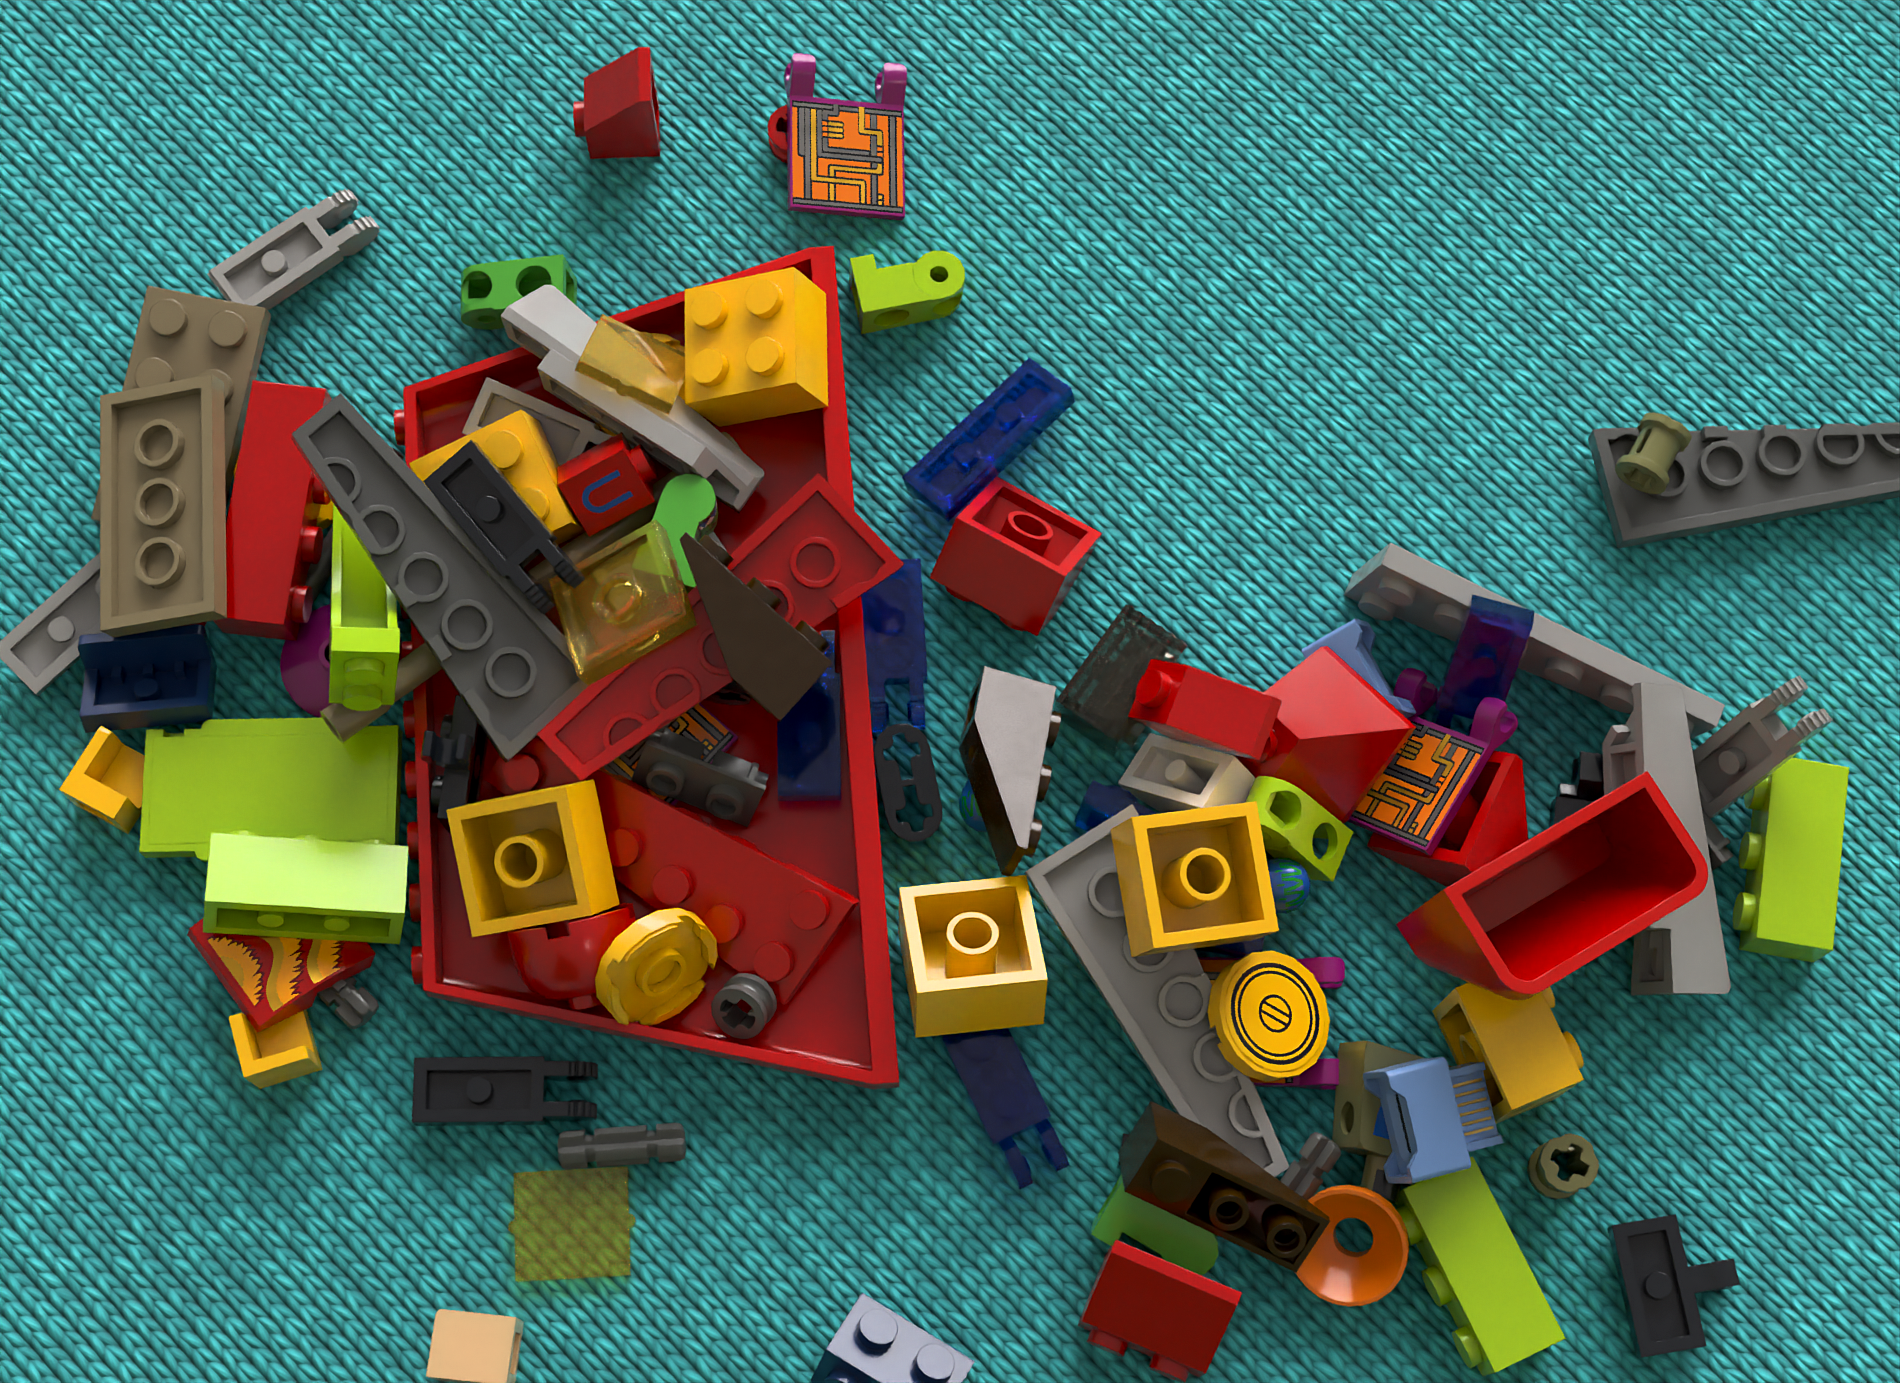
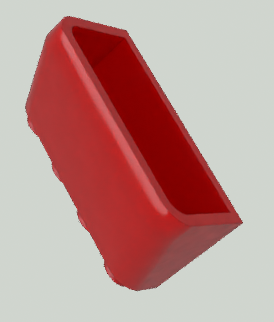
M1646 771L1443 889L1396 925L1414 954L1426 965L1504 998L1526 1000L1699 896L1705 889L1708 881V867L1697 845L1649 772Z

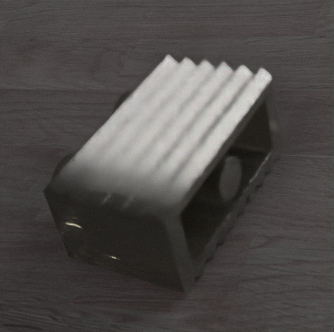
M1125 604L1056 699L1054 711L1061 713V721L1113 756L1116 755L1124 742L1134 748L1149 727L1133 720L1128 715L1136 697L1137 684L1145 674L1150 659L1182 664L1181 662L1188 645L1183 640L1176 638L1173 633L1167 632L1163 626L1157 625L1152 619L1146 618L1142 612L1136 611L1131 605Z

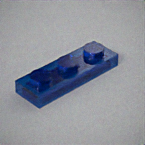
M1028 358L902 477L907 491L949 522L1075 402L1071 387Z

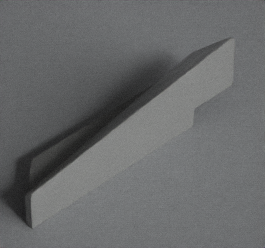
M544 285L507 306L501 314L507 336L542 359L537 369L546 391L615 435L622 432L628 443L634 447L641 444L651 458L678 475L686 473L697 474L705 478L712 485L716 499L740 513L763 480V469L697 411L686 405L680 396L555 286Z
M1635 683L1631 689L1634 710L1626 724L1611 726L1602 743L1604 795L1648 771L1704 856L1708 867V881L1705 889L1699 896L1634 935L1631 995L1726 994L1730 991L1731 984L1683 690L1680 686L1672 684Z

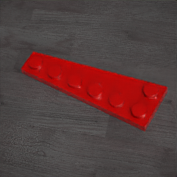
M817 473L730 554L734 560L727 569L745 585L755 577L782 601V604L775 611L792 627L795 628L803 620L814 628L895 574L904 566V563L833 487ZM697 586L537 733L580 781L593 775L732 682Z
M538 735L507 763L499 756L485 777L486 781L506 796L581 782ZM604 767L583 780L594 779L614 878L656 910L681 908L695 913L715 936L718 957L739 973L754 974L765 980L773 989L780 1004L785 1005L790 1002L853 912L859 900L853 895L791 863L785 864L756 849L757 845L737 835L731 836L702 821L701 816L683 807L677 808L648 793L647 788L622 775H614Z

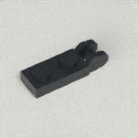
M470 440L423 481L499 573L506 579L511 578L528 600L544 615L555 606L552 595L543 584L538 582L524 568L540 553L553 566L554 572L565 584H569L575 589L585 580L582 572L554 542L558 538L476 442Z
M544 1056L414 1058L412 1123L415 1126L546 1125V1120L559 1122L596 1120L597 1104L578 1099L546 1102L547 1080L586 1083L589 1080L597 1079L598 1064L585 1061H547Z

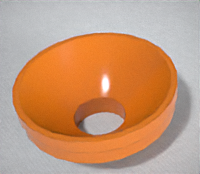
M1355 1185L1333 1186L1318 1192L1308 1199V1202L1329 1216L1330 1222L1298 1271L1295 1272L1305 1287L1321 1299L1332 1304L1347 1307L1364 1306L1376 1302L1389 1294L1400 1281L1407 1266L1409 1254L1407 1229L1395 1207L1379 1193ZM1347 1218H1356L1364 1221L1370 1227L1373 1234L1372 1246L1362 1252H1352L1345 1249L1336 1237L1337 1224Z

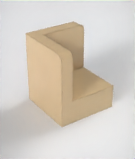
M447 1309L438 1310L435 1314L426 1377L457 1383H515L524 1322L517 1317Z

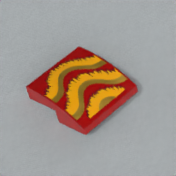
M203 918L190 927L187 934L257 1033L312 1007L318 992L331 987L341 979L345 980L370 968L376 954L367 942L203 932Z

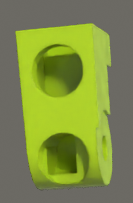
M931 251L924 254L915 263L910 262L878 269L873 254L850 258L849 284L861 334L943 318L951 315L958 309L962 301L965 269L961 261L949 252Z
M1258 776L1253 782L1245 803L1257 802L1265 851L1274 858H1290L1299 862L1306 869L1310 880L1333 882L1353 831L1295 785L1274 777ZM1313 838L1328 839L1327 850L1320 859L1316 857L1313 851Z

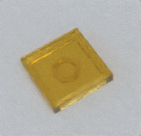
M656 519L577 563L576 566L584 575L585 580L575 589L569 584H565L558 575L549 579L576 674L588 686L697 625L667 531Z

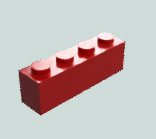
M252 381L226 522L227 618L213 620L223 633L297 641L300 623H307L309 621L313 603V592L311 586H305L310 563L318 564L323 548V531L321 527H317L320 506L328 505L331 499L297 449L291 436L294 431L332 400L326 388Z

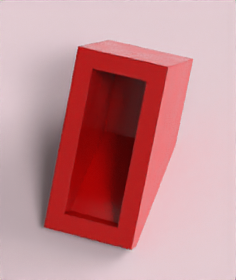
M637 47L584 78V101H574L573 118L575 136L586 137L590 159L660 157L659 99L650 47Z
M1150 659L1145 674L1137 684L1136 697L1128 717L1174 740L1222 753L1260 760L1282 700L1190 665Z

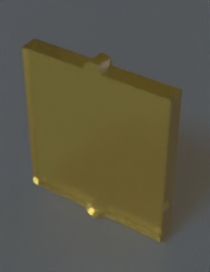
M602 314L577 363L575 371L615 389L621 396L628 395L669 415L685 379V353L654 339L653 335L648 332L642 333Z
M627 1166L514 1173V1220L508 1224V1230L515 1235V1282L631 1276L630 1228L636 1225V1218L630 1214L629 1168Z

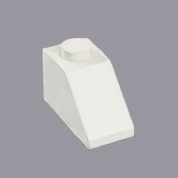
M1150 733L1118 784L1125 791L1159 812L1168 813L1245 803L1256 778L1233 755Z

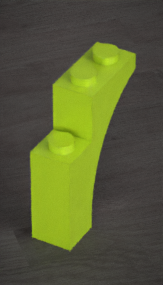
M333 503L329 703L343 704L344 707L356 711H370L379 708L381 705H394L400 644V628H398L397 599Z

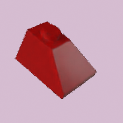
M1321 646L1264 691V693L1282 700V704L1260 760L1233 756L1255 778L1258 776H1268L1293 784L1339 821L1346 823L1410 737L1416 726L1328 646Z
M1493 751L1431 856L1374 832L1367 846L1374 852L1446 887L1452 885L1528 840L1522 759L1517 754Z

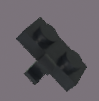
M459 695L455 697L453 715L446 714L443 718L440 737L434 731L426 730L424 732L420 757L427 763L445 768L444 775H436L433 780L431 810L433 813H438L437 818L448 833H451L446 810L479 801L488 737Z
M1676 1214L1609 1226L1607 1230L1636 1358L1707 1346L1695 1294L1718 1291L1740 1285L1734 1259L1688 1266Z

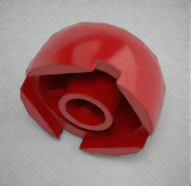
M619 903L620 905L592 916L507 931L511 955L519 977L532 992L545 999H567L569 1010H580L601 1005L602 1003L597 998L595 986L597 970L601 958L614 939L636 921L633 903Z

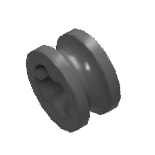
M748 973L736 974L714 996L711 1004L712 1016L716 1024L726 1034L738 1039L754 1038L774 1016L777 1009V998L773 989L762 978ZM741 999L752 1007L748 1013L742 1011L737 1006Z

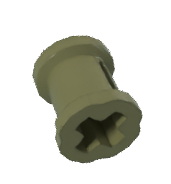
M1653 412L1644 414L1637 426L1639 435L1629 454L1623 455L1618 459L1615 465V472L1624 483L1636 490L1649 494H1661L1669 484L1670 478L1667 473L1678 452H1684L1692 436L1682 423L1673 420L1667 415Z
M1568 1133L1561 1137L1550 1139L1533 1151L1527 1165L1528 1179L1533 1188L1542 1196L1554 1200L1566 1199L1578 1192L1579 1189H1584L1591 1185L1597 1177L1599 1161L1594 1154V1149L1590 1142L1582 1136ZM1562 1153L1568 1157L1566 1168L1574 1173L1563 1180L1557 1177L1559 1166L1551 1161Z

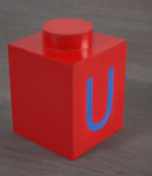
M622 432L557 467V485L589 537L655 502L653 483L651 482L658 477L655 466L643 446L639 444L631 448Z

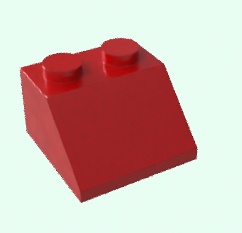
M996 476L956 517L929 578L944 585L946 590L955 598L966 602H975L997 614L1000 620L1008 627L1018 631H1028L1038 636L1057 613L1096 547L1102 533Z
M1115 1240L1105 1254L1077 1326L1090 1331L1087 1339L1088 1343L1121 1357H1124L1126 1349L1129 1347L1152 1357L1148 1366L1149 1369L1173 1380L1185 1383L1189 1373L1197 1377L1206 1374L1238 1305L1242 1292Z

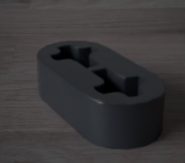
M894 724L887 727L878 736L874 745V762L885 816L890 830L898 838L908 842H920L930 838L938 830L942 821V804L930 745L926 736L917 727L909 724ZM896 735H904L907 744H918L920 754L911 757L910 760L913 777L911 779L901 780L897 762L894 760L886 761L884 758L883 750L892 748L893 737ZM915 786L918 803L923 806L930 805L932 809V816L923 820V830L919 832H912L908 822L898 823L896 818V811H901L906 805L903 791L905 787Z

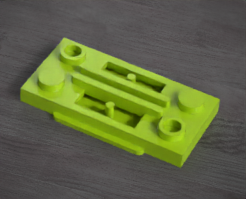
M322 717L210 719L203 723L201 729H184V733H166L164 729H147L139 852L145 858L197 857L203 862H208L211 833L228 834L237 830L252 831L261 836L294 838L300 835H316L327 841L359 843L363 840L378 839L386 841L391 845H399L403 732L399 725L366 726L342 743L332 733Z

